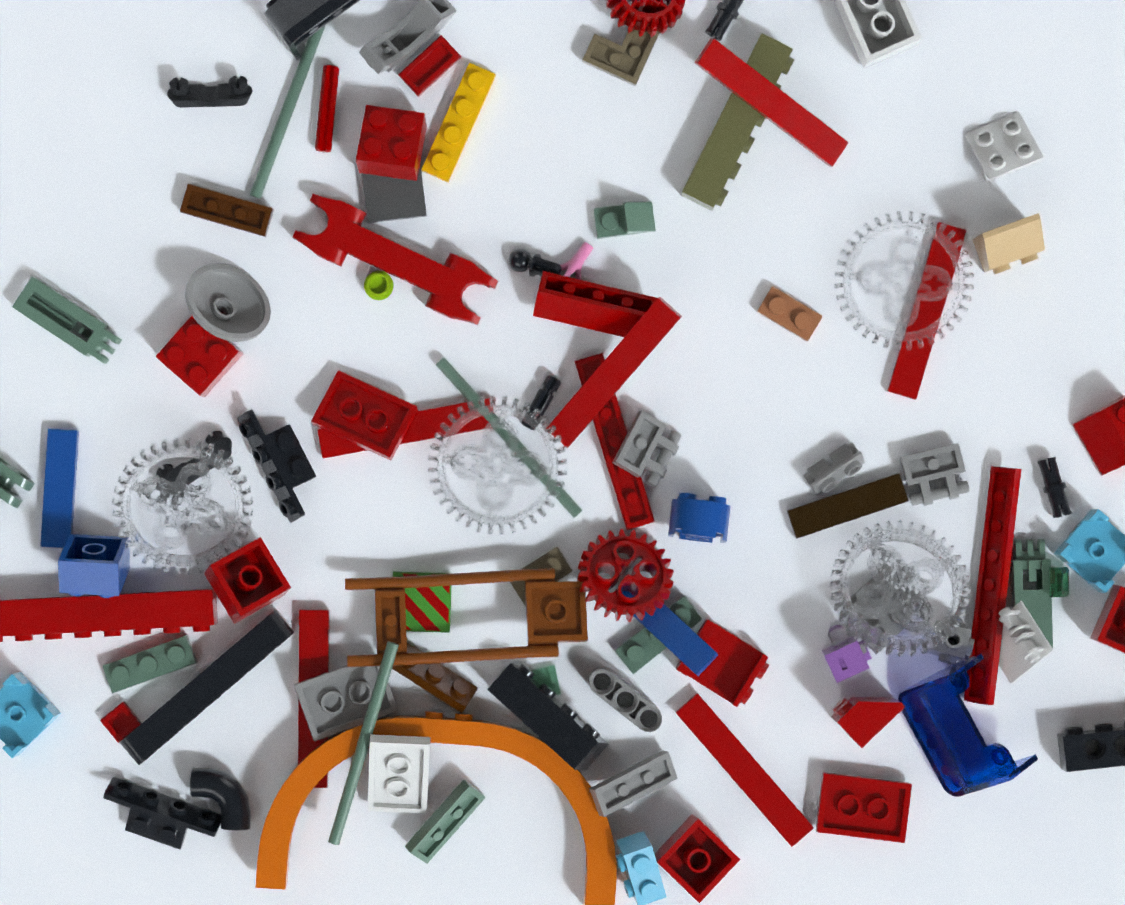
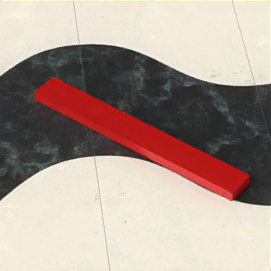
M991 466L971 638L975 639L971 655L968 658L964 701L994 705L1003 623L999 620L1001 617L999 612L1006 606L1022 469Z

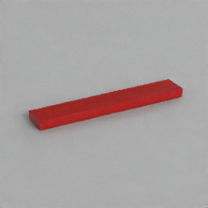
M710 38L694 64L826 165L833 167L849 142L716 39Z
M937 222L887 392L913 400L917 399L967 230Z
M659 297L546 427V430L566 448L570 447L682 318V315L663 298Z
M603 352L574 361L582 386L605 360ZM615 394L596 415L593 423L626 530L653 523L655 519L641 476L635 477L612 463L628 433Z
M492 398L481 399L495 414ZM471 402L417 411L400 445L493 428V426ZM317 429L323 459L368 451L323 429Z
M299 610V682L329 672L330 610ZM298 699L299 764L309 753L328 740L329 736L313 741ZM329 772L314 788H328Z
M698 693L675 711L791 847L814 829L811 823Z

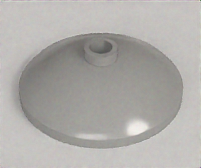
M225 264L203 266L193 273L186 285L185 299L191 315L201 327L216 337L233 342L249 341L259 336L269 323L271 309L265 291L254 278L236 267Z

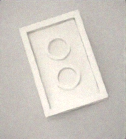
M370 734L367 811L427 814L431 737Z

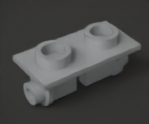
M853 442L848 445L844 443L828 454L834 463L831 466L822 458L806 469L807 473L803 477L809 485L811 484L816 496L822 492L827 493L836 487L839 480L845 476L849 477L856 474L862 468V465L865 463L861 451L858 452Z

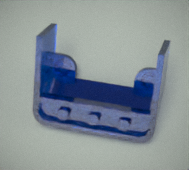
M982 654L957 662L955 665H949L908 687L898 696V701L902 702L905 706L902 713L943 789L954 797H960L1011 781L1038 760L1035 754L1014 761L1011 753L1004 745L1000 743L986 745L959 695L970 686V678L966 671L984 659Z

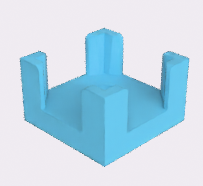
M1091 509L1053 554L1095 590L1107 593L1115 583L1112 578L1125 564V535L1108 521L1109 517L1102 511Z
M21 672L12 674L0 689V739L6 744L2 749L11 758L19 756L61 714Z

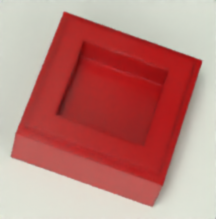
M125 701L100 720L118 743L142 724Z

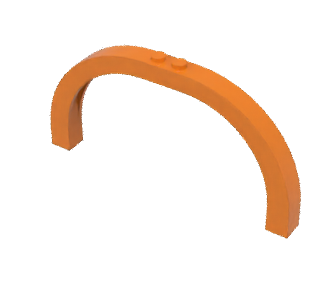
M425 711V716H392L377 719L373 731L375 735L431 737L430 743L494 748L520 757L545 773L566 796L581 826L586 852L583 905H615L617 861L607 817L599 816L589 789L591 785L579 770H574L542 739L513 726L498 722L473 719V714L455 713V718L443 717V712ZM363 724L344 730L323 742L297 765L282 785L265 819L260 837L255 888L286 889L292 834L301 807L313 788L330 770L354 755Z

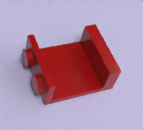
M706 618L696 634L717 652L718 656L699 676L695 675L682 661L678 662L675 669L729 701L733 706L738 707L740 702L745 705L754 691L750 686L755 678L761 679L769 667V664L766 663L768 656Z

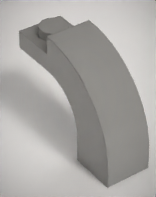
M419 0L397 25L382 36L365 44L358 53L377 74L385 70L389 73L431 40L453 17L457 10L448 0Z

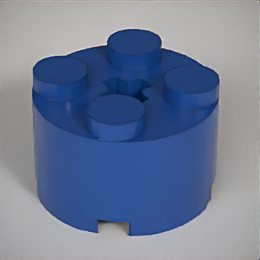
M679 493L677 499H672L668 536L673 537L675 532L680 533L679 539L713 543V538L720 537V543H726L731 506L726 504L727 498L709 496L707 500H698L696 494Z

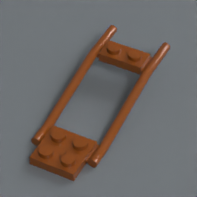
M554 568L407 577L345 578V590L375 589L377 654L347 655V667L380 666L388 641L399 644L393 666L558 657V643L588 641L586 592H580L583 582H555ZM525 581L528 646L407 653L405 588Z

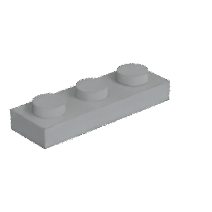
M662 750L589 789L599 816L606 817L678 779L669 752Z

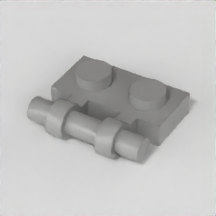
M643 410L639 411L612 463L635 477H640L644 469L648 470L650 474L645 483L651 487H656L660 478L663 479L667 472L666 466L671 456L676 455L679 449L677 444L682 435L672 430L668 438L662 436L667 425ZM656 446H658L661 452L655 462L650 458Z
M959 443L900 457L906 485L918 484L920 489L918 493L909 494L912 506L922 503L924 506L933 504L935 500L947 497L951 500L959 498V494L970 492L967 481L956 483L955 474L966 472ZM944 477L946 486L930 489V480Z

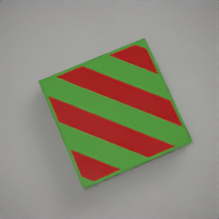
M393 571L392 577L439 575L452 573ZM452 585L405 588L406 631L450 633Z

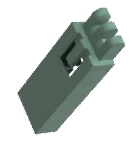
M33 276L12 306V308L87 357L92 355L104 364H107L109 359L105 355L100 354L101 350L104 349L112 355L116 350L108 345L107 341L110 339L118 345L122 341L121 338L107 330L109 328L107 324ZM78 321L93 330L92 333L82 326L78 331L79 334L88 338L87 342L71 332Z
M1014 539V560H1011L1010 564L1011 607L1013 608L1022 601L1053 648L1051 560L1046 559L1045 539L1037 540V551H1034L1033 539H1026L1025 551H1022L1021 539ZM1023 570H1028V582H1036V590H1023Z

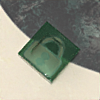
M1050 567V597H1067L1069 595V568Z
M555 665L532 670L535 674L533 679L540 685L545 683L557 695L561 694Z

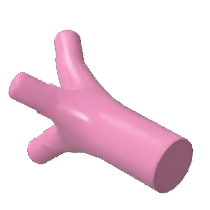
M584 242L577 253L568 262L561 265V271L567 270L563 276L570 277L575 272L576 279L582 280V266L594 249L590 244Z

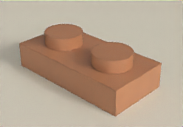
M773 286L757 310V313L806 342L809 341L823 317Z

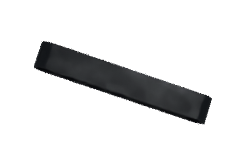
M274 610L125 737L120 744L138 765L142 764L295 632L279 613Z

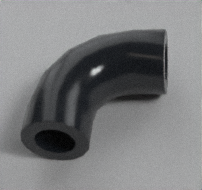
M193 767L190 777L191 797L211 798L218 803L221 809V829L249 830L251 822L249 800L240 783L226 772L210 768Z

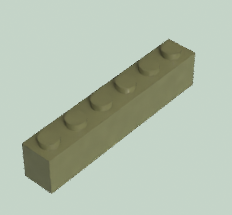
M761 33L747 64L780 89L782 85L778 84L777 81L781 73L787 75L795 60L790 57L793 48ZM731 93L681 193V196L713 211L715 205L722 206L729 192L724 187L729 178L735 180L742 166L737 161L742 152L748 154L755 140L754 137L750 136L755 125L761 128L765 120L764 116L734 93Z

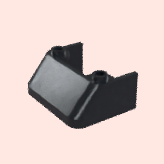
M271 0L266 4L267 10L264 15L298 61L301 59V55L296 48L299 44L360 0Z

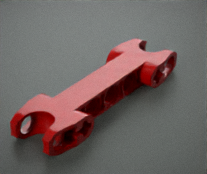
M312 194L309 201L327 213L328 225L322 233L317 235H310L295 230L292 236L294 240L309 248L318 257L342 267L347 254L429 292L430 295L425 303V307L447 318L479 325L481 317L463 305V292L468 286L474 284L496 289L498 280L485 273L473 262L453 253H449L444 265L361 227L367 214L364 211L341 200Z

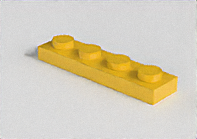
M469 62L421 169L422 172L449 183L495 81L496 74Z

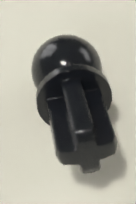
M516 249L509 256V265L514 271L525 272L529 269V276L531 277L535 275L542 276L543 271L558 275L561 273L562 267L560 264L542 259L540 254H535L532 258L525 249Z

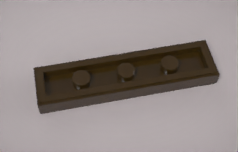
M897 473L787 510V514L795 538L798 539L908 502L909 500L901 476Z

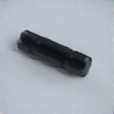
M552 375L546 376L542 384L543 388L539 389L529 407V413H526L521 421V424L530 430L536 429L540 422L538 419L540 416L543 417L554 397L552 394L557 392L561 385V381Z

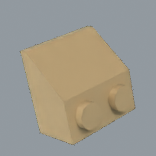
M1039 213L984 232L972 239L984 272L993 270L994 275L1011 269L1009 263L1020 260L1023 265L1039 259L1037 253L1045 250Z

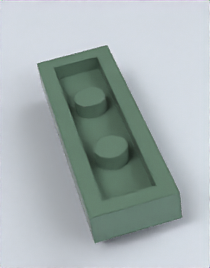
M682 596L669 607L690 628L702 620L685 596ZM643 627L618 647L615 652L632 674H634L667 647Z
M186 635L103 665V669L113 694L198 662L189 637Z
M463 780L405 845L406 849L428 864L486 797L480 790Z

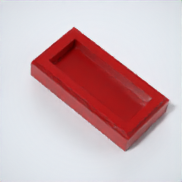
M440 35L406 66L398 76L419 98L462 57Z

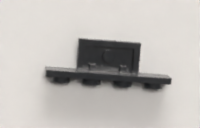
M252 409L246 411L237 418L239 430L251 445L253 458L261 465L266 475V483L274 491L279 501L281 513L292 523L305 515L293 488L317 476L290 424L265 435Z
M116 777L111 779L103 795V798L130 808L125 831L179 850L183 846L188 829L215 837L221 825V814Z

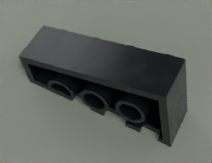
M510 663L487 690L574 770L586 771L609 744L599 736L600 733L588 722L585 724L577 717L578 713L566 702L562 704L556 699L555 696L557 694L545 683L540 685L534 680L535 674L523 663L520 666Z

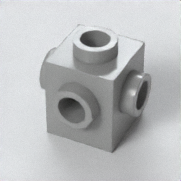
M937 620L932 630L927 653L939 656L938 660L943 663L955 665L956 661L962 662L965 655H971L975 639L970 638L972 630L966 629V624L960 621L948 620V623ZM948 639L954 640L956 645H951Z

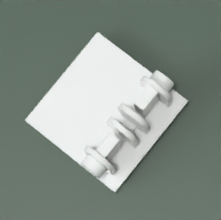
M1020 112L965 134L983 168L981 174L984 181L989 180L993 182L998 177L1005 174L1010 175L1013 171H1020V168L1030 164L1034 165L1037 161L1044 159Z
M1022 601L1011 609L1006 607L999 612L1001 616L999 620L1003 623L999 666L1010 684L1017 681L1053 651V648Z

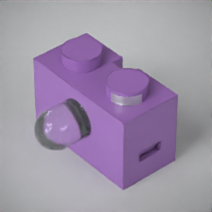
M841 625L831 626L828 630V636L832 646L822 650L838 683L869 669L867 661L871 660L872 657L863 640L858 642L855 636L849 638L844 627Z

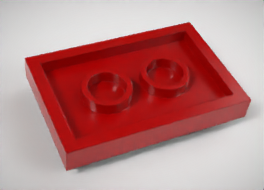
M338 370L311 423L391 461L418 408L414 404Z
M822 772L815 831L818 833L905 843L912 784L909 782Z

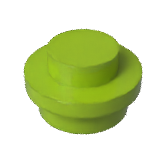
M374 271L364 281L366 294L374 300H384L393 292V280L386 272Z

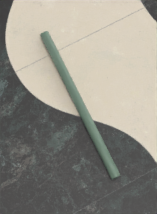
M325 26L307 40L250 196L258 199L262 197Z
M443 357L436 364L441 372L493 426L497 434L573 518L583 510L503 421L481 400L482 398L446 358Z
M387 642L328 842L334 845H340L370 744V734H373L399 644L394 642Z

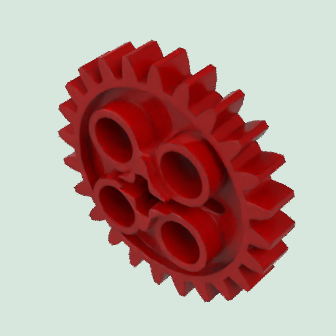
M620 529L618 536L615 537L614 533L609 530L606 539L599 534L596 544L590 541L587 547L588 551H583L581 555L583 561H579L577 567L581 571L578 574L577 581L583 582L580 592H589L585 601L595 600L596 604L593 610L596 611L603 607L605 609L604 617L609 616L613 612L615 613L616 621H619L621 615H626L627 621L631 622L633 615L636 614L641 621L645 616V611L653 616L656 610L655 607L661 609L665 602L663 599L668 600L671 593L669 589L674 584V581L670 579L673 576L674 570L668 568L671 559H662L665 549L656 550V540L648 544L646 542L647 534L644 533L639 539L636 538L635 530L631 531L630 536H626L624 530ZM617 553H624L629 559H622ZM638 558H642V560L634 566L631 575L627 574L620 582L617 589L614 592L610 593L608 590H610L611 588H613V586L617 584L620 575L624 576L632 567L633 563ZM640 572H648L652 577H644ZM599 573H606L611 578L604 579L599 575ZM628 591L632 593L634 597L628 598L624 596L622 592Z

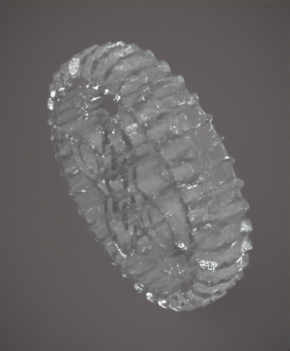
M897 211L896 221H892L891 215L886 213L884 215L886 223L881 224L880 219L875 217L873 219L875 228L873 229L867 222L864 223L863 228L866 234L863 235L859 230H856L854 235L858 242L856 243L851 239L846 241V244L852 248L851 252L846 249H842L840 252L842 256L847 257V261L837 260L836 265L844 268V272L837 271L834 273V277L843 278V283H835L834 289H843L844 293L836 295V300L841 301L845 299L847 304L839 308L841 312L850 309L851 314L845 318L846 322L856 318L858 322L852 329L857 331L862 325L866 329L861 335L862 338L865 339L871 332L875 335L872 339V344H876L879 337L885 339L883 348H888L891 340L895 341L894 350L897 351L901 347V342H906L905 347L907 351L911 350L912 341H916L917 347L921 349L924 347L923 338H927L928 343L932 345L935 343L932 336L934 333L940 339L945 338V334L941 329L945 327L948 331L952 332L954 326L949 321L951 319L957 323L962 321V318L956 312L957 310L963 313L968 311V308L962 305L961 302L962 300L966 302L972 301V297L964 294V291L974 289L973 284H965V279L974 278V273H965L964 268L971 267L973 263L972 261L963 263L961 259L966 257L969 252L968 250H963L959 253L956 249L963 244V241L960 239L953 244L950 239L956 233L952 230L945 236L942 233L947 226L945 223H942L938 229L934 228L933 226L936 223L935 217L930 219L929 224L923 223L925 214L921 213L918 221H914L913 211L908 212L907 220H902V212ZM904 230V234L899 235L892 241L889 248L888 261H868L857 272H854L855 262L869 242L886 232ZM914 231L929 235L944 247L954 265L955 281L951 280L948 272L943 268L924 265V245L913 234ZM903 244L912 245L915 249L914 257L911 259L902 258L899 254V247ZM895 262L901 266H904L898 268L896 272H888L882 270L891 269L895 265ZM913 264H916V270L918 272H924L928 275L914 274V270L912 268L905 266H911ZM873 270L877 271V276L883 279V281H878L876 286L871 285V280L864 278L871 275ZM902 273L907 274V279L914 281L908 284L905 289L901 288V283L895 280L900 278ZM932 276H936L937 282L945 285L937 287L935 291H931V286L922 282L930 281ZM852 281H856L860 290L865 294L884 297L883 314L886 321L895 328L894 331L879 327L864 315L855 300ZM880 287L894 288V292L902 296L892 298L890 290L881 289ZM912 290L926 291V293L915 294L913 299L904 296L911 293ZM950 290H954L955 293L950 306L935 323L918 331H903L904 328L912 325L917 319L920 301H939L945 298ZM899 302L905 303L909 308L908 316L901 319L897 318L893 313L894 304Z
M491 395L490 405H486L484 397H480V407L477 408L472 400L468 401L467 405L470 411L466 413L465 409L459 406L457 411L461 417L457 418L454 414L450 413L448 419L453 424L450 426L442 422L440 425L446 431V434L436 432L434 435L437 440L441 441V444L431 443L430 445L432 450L438 451L437 455L430 454L428 456L429 461L437 462V465L428 467V472H437V476L430 478V484H440V487L433 490L434 495L444 493L445 496L439 500V504L444 505L449 501L451 505L447 508L446 513L451 514L456 509L459 513L456 515L455 521L459 522L465 516L468 518L465 527L469 528L472 521L478 523L476 526L477 532H481L483 524L489 525L488 534L493 533L494 526H499V534L504 535L505 525H509L511 533H515V523L520 522L523 530L527 529L528 526L525 519L529 518L533 524H536L538 522L535 515L536 512L545 517L547 512L542 506L545 504L553 508L555 503L549 499L550 495L555 498L561 496V493L555 490L554 487H564L565 485L563 480L557 479V475H567V470L558 468V465L567 464V458H558V454L564 453L566 448L565 446H555L556 443L562 440L561 435L553 438L550 435L557 427L551 425L546 429L544 425L549 421V417L544 416L539 421L536 418L540 413L539 408H536L532 414L528 413L529 402L524 404L523 409L518 408L519 398H514L512 406L507 405L508 397L505 395L502 397V404H496L495 395ZM483 415H499L498 418L486 425L483 432L482 445L463 444L457 447L452 455L447 454L452 439L465 424ZM508 415L525 421L538 432L548 452L549 466L544 465L542 458L537 453L517 448L518 430L515 424L507 419ZM497 428L505 429L509 433L508 441L505 443L496 442L493 439V431ZM489 446H490L493 450H497V451L491 452L490 456H487V455H478V454H476V453H480V454L486 453ZM510 449L512 457L521 459L507 458V454L503 451ZM466 455H471V460L477 463L472 464L470 469L465 468V463L459 461L463 460ZM495 458H500L501 464L506 465V467H501L500 472H495L494 466L489 465V463H494ZM525 461L531 462V467L536 469L535 471H530L529 475H524V470L519 469V466H524ZM447 464L451 465L453 472L459 478L478 482L477 500L480 506L488 511L487 515L472 510L456 496L448 481L446 473ZM480 472H488V477L491 479L485 481V475ZM505 474L516 475L509 477L506 484L501 480L505 477ZM544 475L548 476L543 491L531 505L511 515L497 516V512L505 509L510 504L514 485L532 486L538 483ZM491 487H497L502 491L503 497L496 502L490 501L486 496V491Z
M189 437L186 438L185 445H180L179 438H174L173 446L170 447L168 441L164 439L161 442L162 449L160 450L153 443L150 445L152 454H149L145 449L140 451L142 460L133 456L130 461L133 467L125 465L123 468V472L127 476L119 475L117 479L122 486L114 487L113 492L119 496L112 499V504L118 506L112 510V516L121 517L115 520L114 526L123 528L119 531L118 536L119 538L129 537L124 544L126 548L135 545L136 547L132 555L136 557L143 553L144 555L141 560L143 564H146L151 559L153 560V569H157L160 563L164 565V573H168L170 567H175L176 575L180 574L181 568H186V573L191 575L193 567L196 566L199 573L204 572V564L207 563L209 567V565L215 562L214 559L220 560L225 557L224 553L227 555L234 552L232 546L240 548L242 541L239 537H247L248 531L243 527H251L252 521L247 517L253 515V509L247 507L253 504V497L245 496L251 493V486H241L247 482V476H237L241 472V466L236 465L231 468L230 466L234 458L230 456L223 460L222 458L225 453L223 449H220L217 454L212 453L214 449V444L212 443L208 445L207 450L202 448L203 441L201 439L197 441L196 446H190L191 438ZM172 457L199 459L198 463H189L184 466L178 473L175 482L161 477H149L142 482L138 481L148 468L164 459ZM208 464L219 470L230 484L235 499L233 522L228 520V514L224 506L208 498L213 485V475L207 467ZM191 475H198L203 479V483L194 486L188 482L187 478ZM158 490L160 495L156 499L152 498L151 493ZM133 491L137 492L138 501L143 508L158 515L152 533L153 539L159 548L149 544L135 527L130 507ZM200 497L199 502L195 501V498ZM183 502L187 503L188 506L183 511L178 509V506ZM167 511L171 512V515L166 516ZM210 514L214 515L215 520L213 519L210 523L205 521ZM171 527L177 530L178 535L170 538L164 535L163 530ZM192 530L206 536H215L224 531L228 532L214 547L198 554L175 555L166 552L167 550H175L182 547Z
M901 520L897 521L896 527H893L890 521H886L884 529L877 523L874 524L873 531L868 527L864 528L863 536L856 533L853 537L854 542L847 541L845 544L846 550L841 549L839 551L838 557L840 559L834 561L833 566L835 570H832L830 577L834 580L829 585V588L834 591L831 593L830 598L832 601L837 602L834 604L833 609L835 612H842L838 618L839 622L848 621L845 627L846 632L855 629L856 632L853 638L858 640L861 636L864 637V646H869L870 642L876 644L874 647L875 652H879L881 646L885 647L887 656L891 655L893 649L897 650L899 657L903 656L906 649L911 657L915 656L917 648L922 654L927 652L928 646L933 650L937 649L938 641L944 644L948 640L947 635L953 636L956 633L955 627H960L963 623L961 617L966 616L968 610L965 607L970 603V598L967 595L970 594L971 587L966 586L970 578L968 575H963L967 569L966 565H957L961 560V554L952 556V552L955 549L954 545L945 547V537L937 540L935 538V530H932L930 534L925 533V525H921L919 530L914 529L913 521L909 523L908 527H903ZM899 541L911 543L925 549L936 559L923 557L906 564L895 547L885 545L883 542ZM869 548L871 552L867 558V567L874 581L860 589L856 605H853L848 589L849 574L856 559ZM944 571H946L952 588L951 603L944 618L938 625L931 628L933 608L926 595L940 587ZM919 572H929L932 575V579L922 578ZM876 597L881 601V605L874 606L869 603L867 598ZM894 612L905 629L920 634L914 636L888 634L870 625L860 614L868 619H878Z

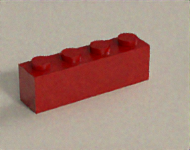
M543 271L533 316L625 337L658 298Z

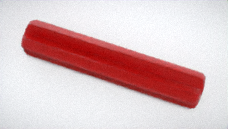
M324 65L322 71L315 149L323 153L331 152L339 78V68L335 65Z

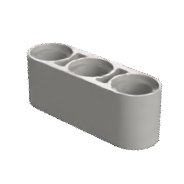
M606 667L595 668L590 673V689L640 730L651 733L660 728L662 715L656 705ZM605 673L610 677L611 681L607 688L599 689L594 685L593 680L597 674ZM629 692L633 695L634 701L629 707H621L617 703V697L620 693ZM647 710H652L657 714L656 722L650 726L644 725L640 721L641 714Z

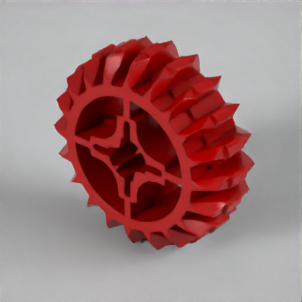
M627 0L606 1V9L611 10V19L619 18L617 22L618 27L628 26V34L633 29L637 30L639 37L643 36L644 32H648L651 38L657 31L663 35L667 28L672 29L677 20L681 18L682 9L685 5V0H666L667 5L663 3V0H630L632 2L631 5Z

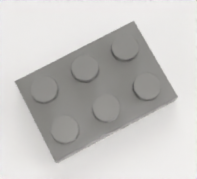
M345 665L294 684L313 741L363 724L380 666L347 667ZM389 682L377 718L398 711Z

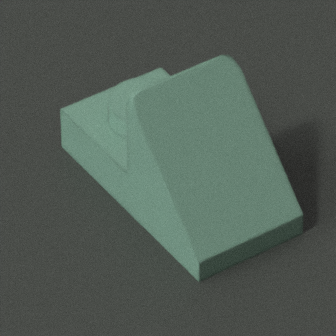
M623 202V205L594 209L597 239L656 232L652 202Z

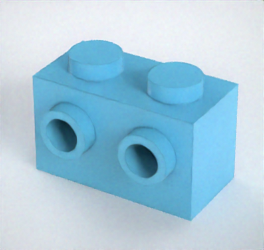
M642 831L616 840L619 854L615 855L621 873L625 871L627 880L623 881V885L628 898L634 897L637 905H646L666 898L653 847L645 832Z

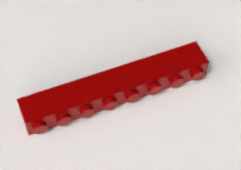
M213 589L122 593L111 598H102L99 595L0 600V642H3V636H15V641L33 640V635L44 634V640L63 639L62 633H74V638L92 637V632L103 631L104 637L122 636V630H133V635L151 634V629L163 628V634L181 633V627H192L193 632L211 631L210 626L218 624L217 595Z

